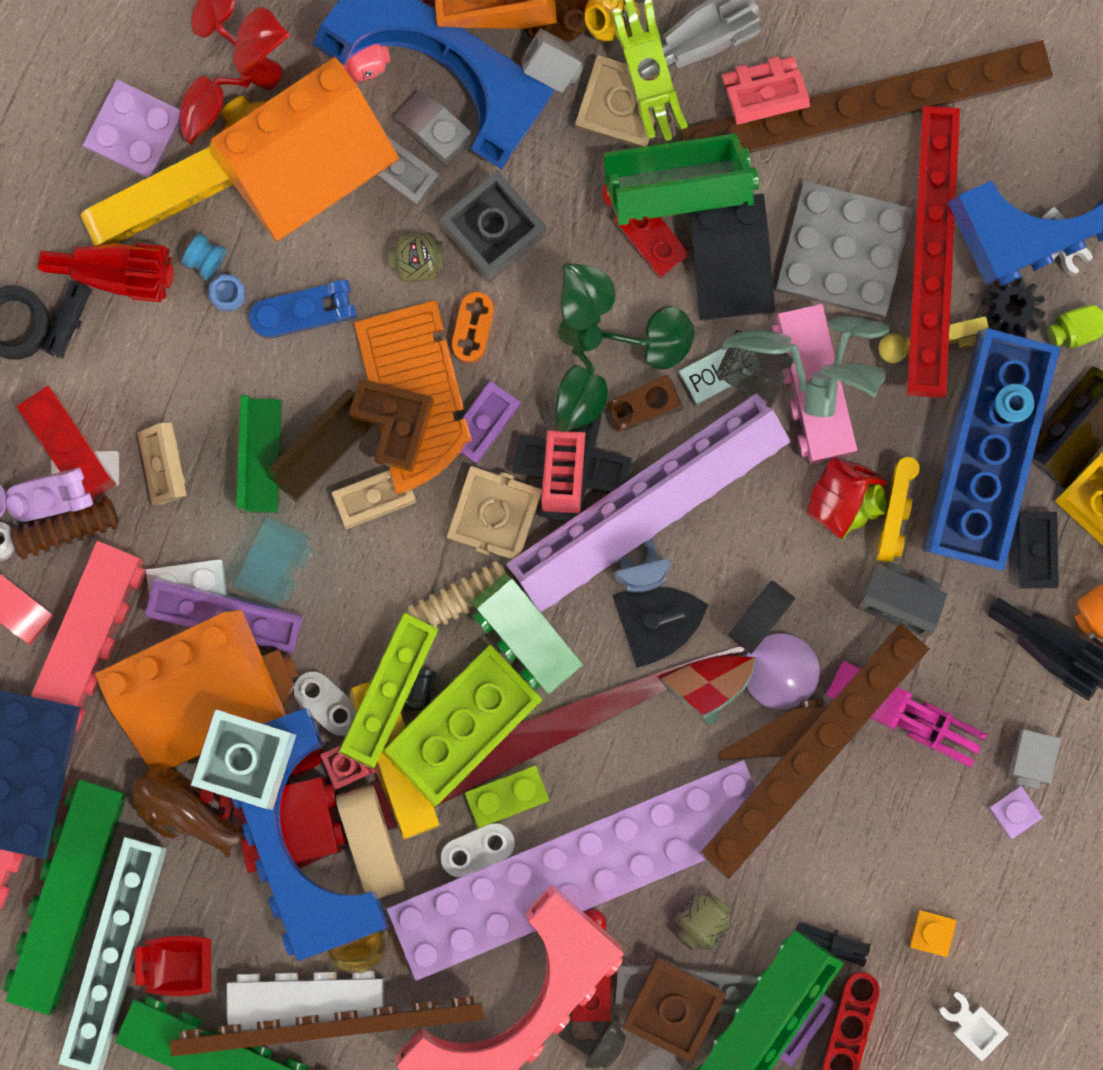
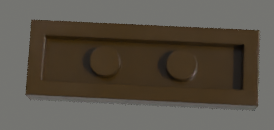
M1094 366L1090 368L1041 426L1032 462L1047 470L1057 484L1063 488H1067L1103 445V371Z
M347 389L269 467V478L295 503L375 425L352 419L349 416L355 395L350 389Z

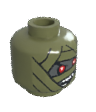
M432 233L402 234L397 239L396 247L389 248L391 270H398L399 277L403 282L432 281L437 278L438 271H444L442 241H436Z
M707 892L706 895L693 894L674 916V923L679 929L676 937L691 950H694L696 946L701 949L711 950L730 929L731 921L728 915L731 911L718 897L710 892Z

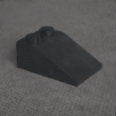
M764 193L753 194L754 205L748 206L745 201L743 205L687 213L700 321L775 313L769 230Z

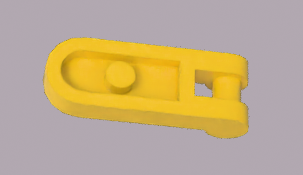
M912 457L902 458L893 469L887 498L888 508L884 514L878 543L877 561L893 562L894 557L901 558L905 535H900L899 533L902 520H909L913 501L912 498L907 497L909 482L920 471L919 463Z

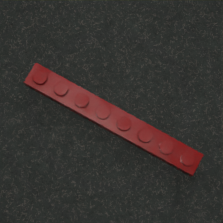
M923 106L907 396L946 397L955 218L948 202L956 197L961 108Z

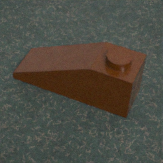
M823 700L800 701L801 708L789 711L718 753L719 760L783 757L824 711L826 707L823 706Z

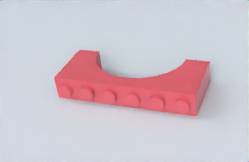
M551 884L526 912L528 922L536 929L545 944L547 958L542 988L527 1013L517 1023L502 1033L475 1042L444 1040L432 1035L421 1027L395 1055L397 1067L400 1070H519L526 1061L531 1063L540 1055L544 1048L542 1043L552 1032L556 1035L565 1028L570 1020L569 1014L578 1004L583 1006L593 997L597 989L595 985L604 975L610 977L618 970L623 962L621 957L624 955L620 943Z

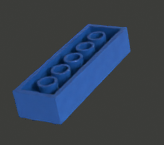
M988 328L978 331L923 552L1004 571L1061 347ZM1010 384H1020L1030 390L1034 398V409L1027 419L1013 423L1005 421L999 416L995 408V399L1003 387ZM1018 396L1011 397L1009 401L1010 407L1015 411L1019 410L1022 405L1021 399Z

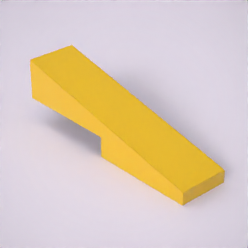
M370 682L351 689L349 698L355 713ZM401 712L385 746L405 728ZM381 753L375 771L403 840L438 828L440 824L434 807L391 761Z

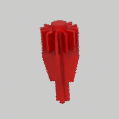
M136 243V247H133V245L105 244L76 247L74 254L41 251L39 254L38 269L44 273L71 275V279L78 280V283L117 295L128 296L132 300L161 303L162 299L167 297L166 288L170 289L174 279V267L171 264L172 257H168L170 249L162 245Z

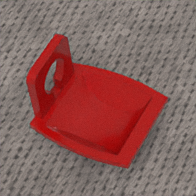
M833 457L811 492V500L808 504L806 515L837 537L843 539L860 509L868 483L885 486L887 480L865 465L842 461Z
M168 936L147 940L146 947L137 946L135 948V985L146 986V993L164 996H194L210 993L211 939L196 936ZM143 962H145V971H143Z

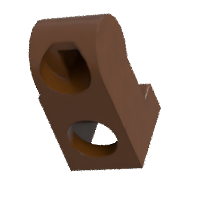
M668 374L627 392L606 404L617 433L683 410L672 379Z

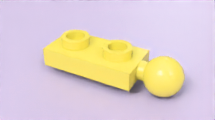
M986 316L950 324L949 345L958 343L960 349L974 346L978 331L985 328L989 329ZM897 333L885 335L880 340L878 346L882 359L889 363L902 361L909 352L910 337L904 338Z

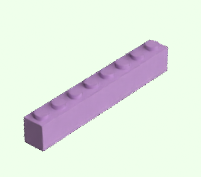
M756 393L506 565L526 596L541 613L548 607L558 603L561 598L580 585L590 581L592 577L611 564L618 562L637 546L650 540L656 533L674 521L681 519L694 507L713 497L732 481L744 476L751 468L776 454L790 440L774 410Z

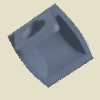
M653 537L643 542L648 549V556L644 560L643 565L636 566L626 555L619 560L622 570L616 571L613 576L629 592L650 591L666 582L665 577L672 566V561L669 558L658 560Z

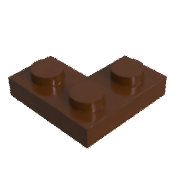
M359 379L349 416L352 419L384 426L374 458L376 463L413 472L434 400L430 396Z

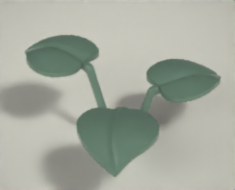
M836 316L829 319L828 328L843 332L834 363L820 366V372L813 373L808 381L805 377L798 347L791 343L792 338L788 335L762 329L746 330L728 338L723 343L722 351L734 347L765 354L789 352L793 357L797 371L799 391L806 392L804 412L816 417H830L835 414L838 380L858 388L875 398L881 384L886 379V371L879 367L853 362L841 365L847 340L852 335L863 338L883 336L890 331L891 324L872 321L859 316Z

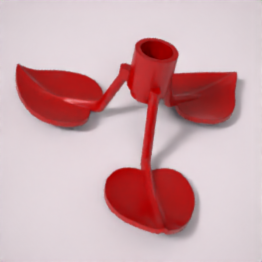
M235 0L197 1L191 17L193 32L202 38H207L216 29L221 36L236 47L233 54V62L237 66V71L240 73L241 78L216 77L211 82L208 77L201 76L188 88L181 103L179 118L181 131L189 144L193 145L195 139L204 133L218 117L224 99L223 90L219 86L226 84L240 85L248 88L253 83L265 90H272L279 83L282 76V66L266 56L286 40L290 34L270 10L263 7L253 10L242 22L237 39L225 30L222 24L232 15Z

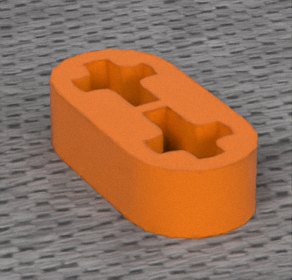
M482 292L468 294L463 298L460 305L452 340V350L455 357L464 364L479 362L486 352L494 318V305L491 298ZM476 301H482L483 308L488 310L487 314H480L477 325H472V312L467 310V307L474 306ZM469 331L475 332V345L480 346L478 351L472 350L470 356L464 355L463 348L458 345L460 342H466Z

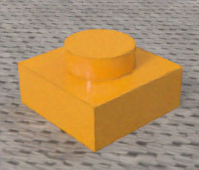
M918 910L909 947L948 957L957 920Z

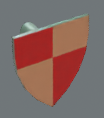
M746 656L712 658L679 669L661 680L696 711L706 724L712 725L719 720L718 710L735 700L746 688L753 675L756 659L755 657Z

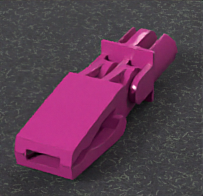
M842 661L825 695L834 699L860 668ZM896 687L870 717V719L891 730H895L897 726L907 731L906 736L930 748L932 751L936 750L969 768L972 767L974 760L942 744V739L978 755L981 747L949 730V725L982 741H985L988 735L951 716V713H947L927 702H923L922 705L910 699L911 693L899 687ZM903 712L915 717V719L904 715ZM941 717L946 719L942 728L937 726ZM935 732L938 734L935 742L932 743L930 742V739L933 733Z

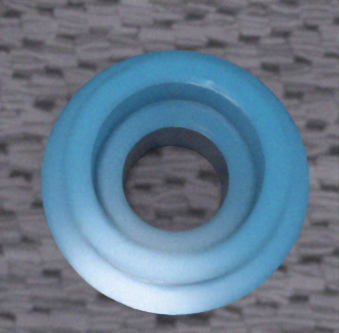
M1010 384L998 392L995 399V408L999 416L1005 421L1021 422L1031 415L1034 409V398L1030 390L1025 386ZM1013 396H1018L1022 402L1020 409L1017 411L1013 410L1009 405V401Z

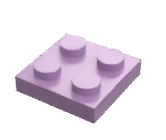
M116 79L83 146L85 149L148 178L156 173L180 125V110Z

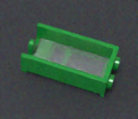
M736 133L603 153L605 184L619 225L629 224L628 219L631 218L643 220L645 216H648V219L743 205L745 201L748 206L754 205L753 190L759 189L758 172L755 166L751 167L748 147L741 146Z

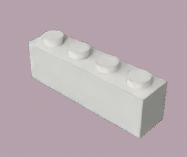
M352 971V979H337V972H313L314 980H298V973H275V981H260V974H236L237 982L227 983L228 1025L241 1024L242 1030L257 1029L256 1022L280 1019V1026L296 1024L295 1017L319 1014V1021L335 1020L334 1012L357 1010L358 1017L373 1015V1008L385 1006L384 978H375V971Z

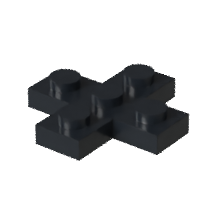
M602 413L591 423L569 430V432H585L580 513L582 512L586 489L610 494L626 483L632 458L595 450ZM520 435L512 473L543 479L546 440ZM554 446V451L576 452V447ZM553 461V466L575 467V463ZM552 477V481L573 483L574 478ZM551 492V494L573 495V494H567V493H554V492ZM543 511L542 518L567 523L580 513Z

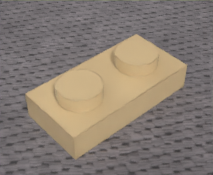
M172 422L159 423L137 432L152 506L164 505L186 497L185 480L182 474Z
M390 470L332 492L346 530L417 503L412 490L396 494Z

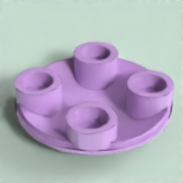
M789 634L769 635L763 639L752 654L748 653L746 656L755 657L756 659L753 675L747 684V689L759 703L776 710L795 708L800 705V701H807L817 687L820 675L818 659L812 648L796 636Z

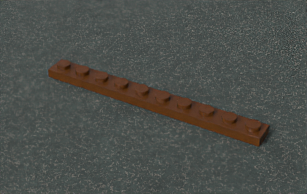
M1044 40L810 97V107L738 125L733 116L681 129L680 133L682 141L736 133L741 146L748 147L749 153L920 112L923 106L940 107L1049 80L1052 78L1053 73Z

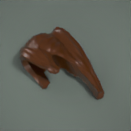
M157 767L153 771L147 770L143 776L137 778L133 784L134 791L132 793L134 798L132 802L134 803L137 815L143 819L147 826L163 837L172 839L178 837L176 833L167 827L171 826L178 833L194 836L221 850L226 858L230 857L232 846L244 841L243 827L229 825L210 811L202 800L192 792L200 793L201 788L192 786V782L183 777L181 772L170 770L169 767L163 769Z

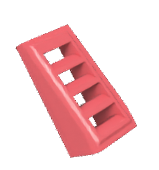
M547 430L541 499L543 511L580 513L585 432ZM554 446L576 447V452L554 451ZM553 461L574 462L575 467L553 466ZM552 477L574 478V482H554ZM551 492H554V493H567V494H573V495L551 494Z

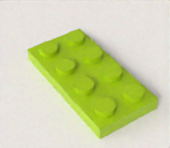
M490 644L384 747L382 753L435 807L543 699Z

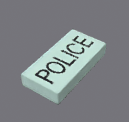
M731 347L723 351L720 349L679 371V375L697 406L762 372L763 367L754 351Z

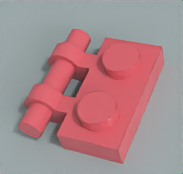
M776 56L768 58L767 63L751 67H747L744 64L736 66L735 71L721 74L724 89L727 88L728 100L737 125L810 107L809 95L800 70H797L794 56L784 59Z

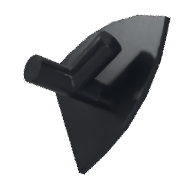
M657 587L646 592L627 591L614 595L637 668L659 661L683 646L700 626L709 604L690 593L669 587Z

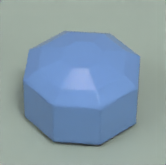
M220 274L209 284V300L219 311L235 312L245 302L246 288L235 275Z

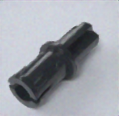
M799 922L796 925V931L811 938L835 957L858 964L861 967L865 966L867 961L865 957L869 955L871 944L840 935L837 929L831 932L804 922Z

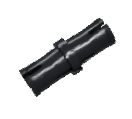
M72 280L69 282V287L59 310H54L51 318H53L54 322L44 345L41 347L43 352L53 357L56 354L57 358L64 359V354L75 329H80L82 321L79 319L90 294H92L93 290L82 283L77 285V282Z

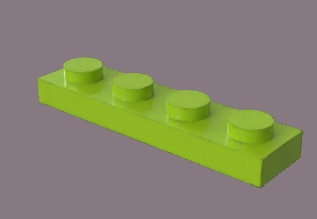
M405 612L401 615L338 753L371 769L375 768L439 629Z

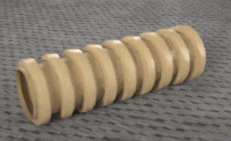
M494 561L492 563L493 567L488 569L485 566L482 568L483 572L479 574L476 572L471 573L472 577L468 580L466 577L461 578L462 583L458 585L454 582L451 583L450 589L445 590L442 588L439 590L440 594L436 596L433 593L430 594V599L425 602L423 599L418 600L419 605L415 607L412 604L408 605L409 610L407 611L409 615L438 629V624L443 623V625L448 624V619L452 617L454 620L458 619V614L464 612L465 615L470 613L469 608L473 607L470 602L506 572L501 563Z

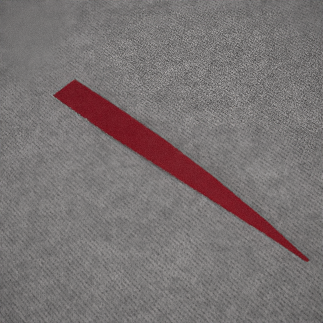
M738 646L683 663L518 724L437 806L669 689L661 679L696 662L718 657L735 656L745 651V649ZM380 781L373 783L372 785L375 788L388 830L397 826L381 783ZM334 806L335 821L342 822L338 807ZM347 836L346 843L341 844L342 850L350 847ZM325 857L298 862L296 865L300 869Z

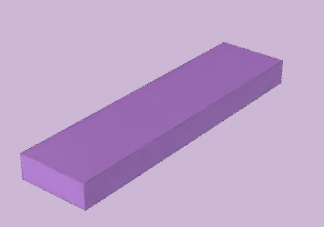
M154 578L145 617L191 628L223 612L242 610L257 645L294 653L303 619L302 614L159 578Z

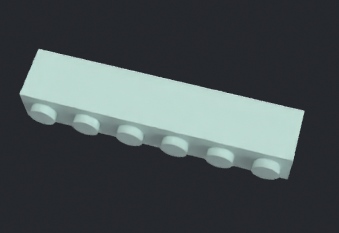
M124 837L59 1064L79 1070L104 1069L134 965L135 948L140 944L166 854V847Z

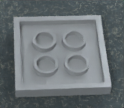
M804 181L775 291L885 319L913 208Z

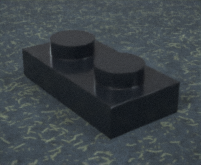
M1019 512L1017 518L1019 589L1059 588L1057 512Z

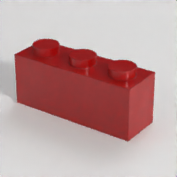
M49 385L16 406L60 472L81 468L84 476L81 482L85 493H90L92 501L117 485L59 396Z

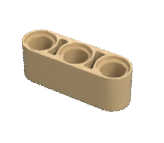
M371 784L336 795L337 807L364 893L376 891L378 898L405 891L403 876L374 786Z

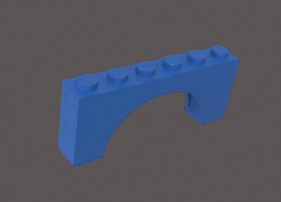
M339 0L321 23L312 44L330 57H336L343 65L360 51L376 44L405 47L436 59L449 68L462 81L474 101L478 115V131L471 150L501 170L544 111L555 91L552 87L525 74L523 68L515 64L511 58L500 54L485 44L478 36L470 34L463 28L438 27L436 11L421 0Z
M993 181L964 192L948 202L985 285L996 280L999 281L1000 286L1022 277L1019 270L1030 265L1033 271L1039 270L1053 263L1052 255L1064 251L1067 257L1087 248L1085 240L1094 236L1097 237L1099 242L1103 241V198L1088 213L1062 220L1042 219L1020 211L1000 194Z
M307 708L264 723L263 725L296 735L273 810L233 798L232 800L237 810L242 808L247 820V823L242 824L245 837L250 846L256 845L260 859L255 861L257 871L263 883L269 881L274 895L268 898L273 915L276 919L282 918L286 933L282 934V940L289 956L295 955L297 961H302L388 929L389 926L376 891L361 895H345L332 892L308 878L292 859L285 845L280 825L282 793L290 774L298 763L314 750L323 747V743L312 712Z

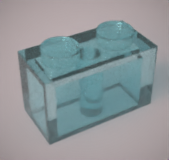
M266 517L234 586L278 608L282 600L288 603L297 585V582L292 580L298 566L304 568L311 556L313 547L308 545L311 539L304 533Z

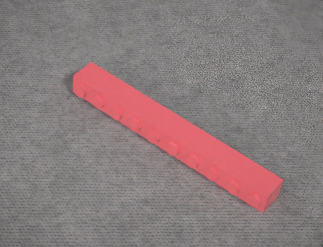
M99 541L94 546L31 694V697L80 707L76 731L80 729L86 715V710L82 709L87 695L93 696L99 686L95 673L98 672L102 660L108 661L114 650L116 640L112 636L117 624L123 626L129 615L131 605L127 601L132 589L137 591L140 588L146 570L142 568L143 560ZM0 850V909L4 908L11 892V888L7 887L12 872L17 874L20 871L26 857L24 854Z

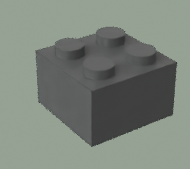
M498 170L439 218L441 228L489 284L547 236L546 226Z

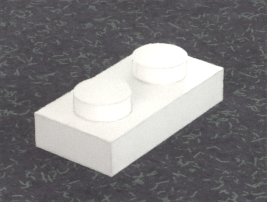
M221 559L146 569L149 597L154 578L227 595L224 566Z

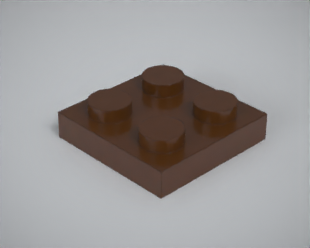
M656 957L622 1028L692 1063L727 993L725 990Z

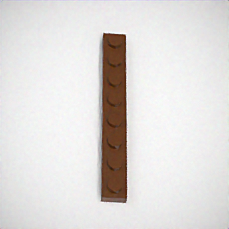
M902 623L899 624L699 854L723 876L730 879L930 648Z
M474 996L451 998V1006L437 1008L435 1007V1001L412 1003V1011L397 1012L396 1005L375 1007L373 1008V1015L358 1017L357 1010L334 1012L335 1020L319 1021V1014L295 1017L296 1024L280 1026V1019L258 1021L256 1022L257 1029L242 1031L241 1024L218 1026V1034L203 1035L202 1028L179 1031V1038L170 1040L171 1057L483 1020V1002L474 1003Z

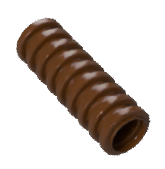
M107 496L103 497L100 503L94 500V504L73 512L68 511L67 514L60 513L55 518L48 516L46 521L43 522L37 519L34 521V525L31 526L29 523H25L22 529L13 527L11 538L17 555L22 560L28 559V554L32 553L33 556H37L40 550L49 552L52 546L58 549L62 547L64 542L70 545L73 544V539L77 538L79 541H82L85 535L94 537L97 531L103 534L107 532L109 527L113 530L118 529L119 520L111 499Z

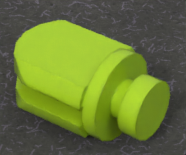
M1085 305L1061 314L1056 318V324L1049 325L1046 329L1051 345H1064L1066 348H1076L1097 340L1103 335V311L1095 305Z

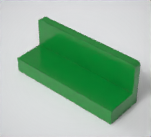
M241 394L236 507L241 513L279 514L280 488L269 478V467L281 456L283 407L281 399H251L249 395Z

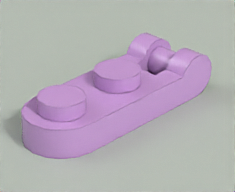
M80 467L23 481L9 488L6 492L7 510L15 519L21 522L68 511L81 510L94 503L90 493H85L81 482L84 476Z

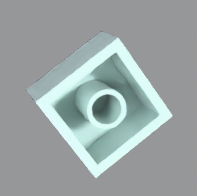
M215 710L191 785L273 810L296 735Z

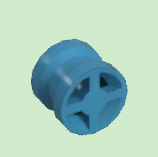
M199 233L187 248L181 264L188 269H197L200 272V276L208 281L222 264L227 249L222 245L215 246L211 244L206 235Z

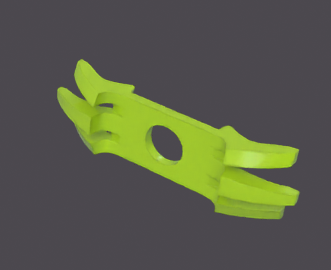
M625 0L628 26L632 37L627 36L620 9L612 10L617 37L621 43L637 97L639 114L648 138L656 137L648 109L652 107L657 125L665 141L672 140L664 103L669 102L670 111L680 129L687 128L688 126L680 109L661 46L652 0L644 1L646 30H648V32L644 33L633 0ZM643 59H653L659 66V74L652 81H646L638 74V65Z

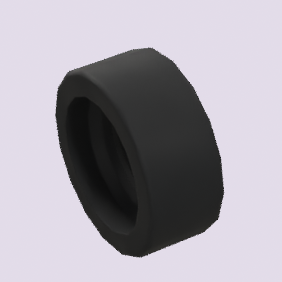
M6 285L0 287V306L9 301H20L30 307L35 317V329L27 340L16 345L0 341L1 357L21 360L33 356L44 345L50 331L51 319L47 307L34 292L22 286Z
M771 580L733 627L728 636L752 654L794 602L795 597L774 580Z

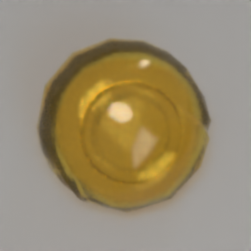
M384 930L327 951L331 963L346 973H365L380 963L386 947Z

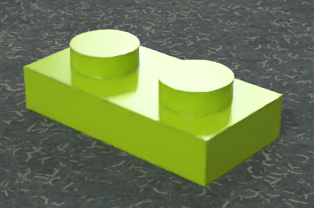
M536 765L465 792L478 829L550 802Z

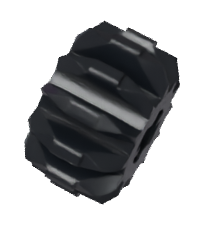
M1023 277L1016 279L1013 287L1011 283L1000 286V288L990 285L987 292L992 298H983L981 306L991 311H987L981 317L986 316L987 322L995 321L990 328L992 330L998 331L1001 327L1004 329V333L1013 334L1014 330L1016 336L1026 338V329L1036 332L1039 325L1035 319H1043L1046 314L1044 310L1036 308V306L1045 301L1044 296L1032 297L1031 295L1037 285L1031 283L1027 289L1022 288ZM1010 301H1014L1013 306L1018 303L1021 307L1016 316H1012L1013 311L1008 314L1005 310Z

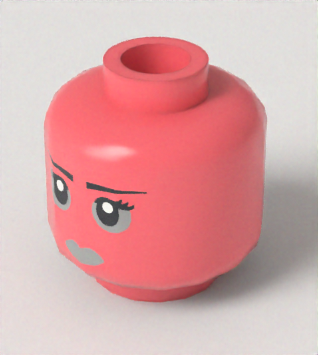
M379 44L370 46L354 55L345 65H341L355 84L379 77L385 72L386 64L390 62L388 47Z

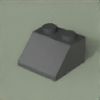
M886 561L883 566L877 563L872 569L856 609L896 626L902 623L909 631L923 638L932 635L938 625L947 597V593L940 591L941 584L923 576H920L919 581L905 575V568Z

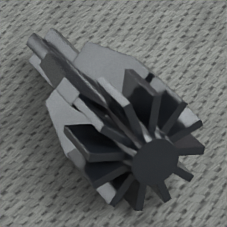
M998 598L988 614L989 617L1019 635L1017 643L1045 669L1063 680L1062 685L1087 701L1094 696L1097 689L1101 688L1103 690L1102 641L1094 636L1091 639L1073 627L1036 612L1029 617L1006 601Z

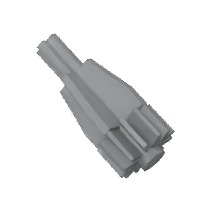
M707 0L695 7L662 35L664 39L661 41V46L667 66L674 63L679 68L715 56L731 47L732 44L736 47L761 33L762 27L758 23L759 17L757 16L759 9L755 1ZM643 59L638 65V74L642 79L659 71V66L653 59Z

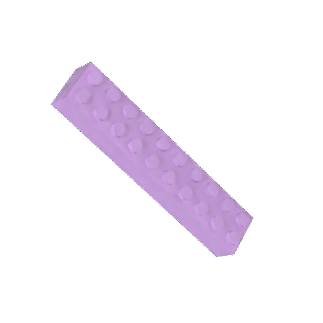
M744 760L387 908L415 980L422 979L536 931L528 922L526 912L551 884L578 908L585 911L705 861L706 859L699 852L755 789Z

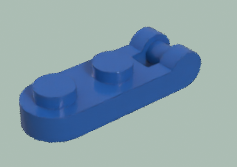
M339 280L324 286L259 301L250 312V324L259 336L276 338L352 320L357 317L355 306L350 305L348 293L351 292L349 280ZM333 298L336 309L325 312L323 300Z

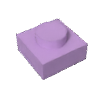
M1022 786L1017 787L988 808L1009 839L1015 838L1043 818Z

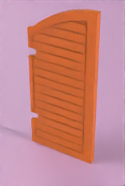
M437 300L354 322L368 381L430 396L434 400L413 472L390 467L397 495L415 489L437 476L459 455L466 443L472 441L467 419L455 421L453 412L463 410L464 407L447 340L435 342L433 336L434 333L444 331ZM380 426L381 434L384 426Z

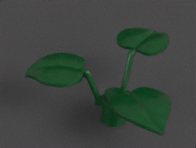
M564 264L560 305L563 320L559 326L558 334L563 343L574 347L572 354L579 357L586 369L579 365L572 366L560 382L555 409L557 430L566 432L587 425L598 418L605 408L608 397L607 383L603 377L593 374L595 367L584 351L596 349L600 345L602 338L639 346H647L645 361L649 366L661 370L672 368L685 358L693 343L694 325L687 314L679 308L672 306L656 310L646 325L647 339L601 330L597 325L601 322L600 315L610 311L615 302L613 281L606 273L595 267L584 264Z

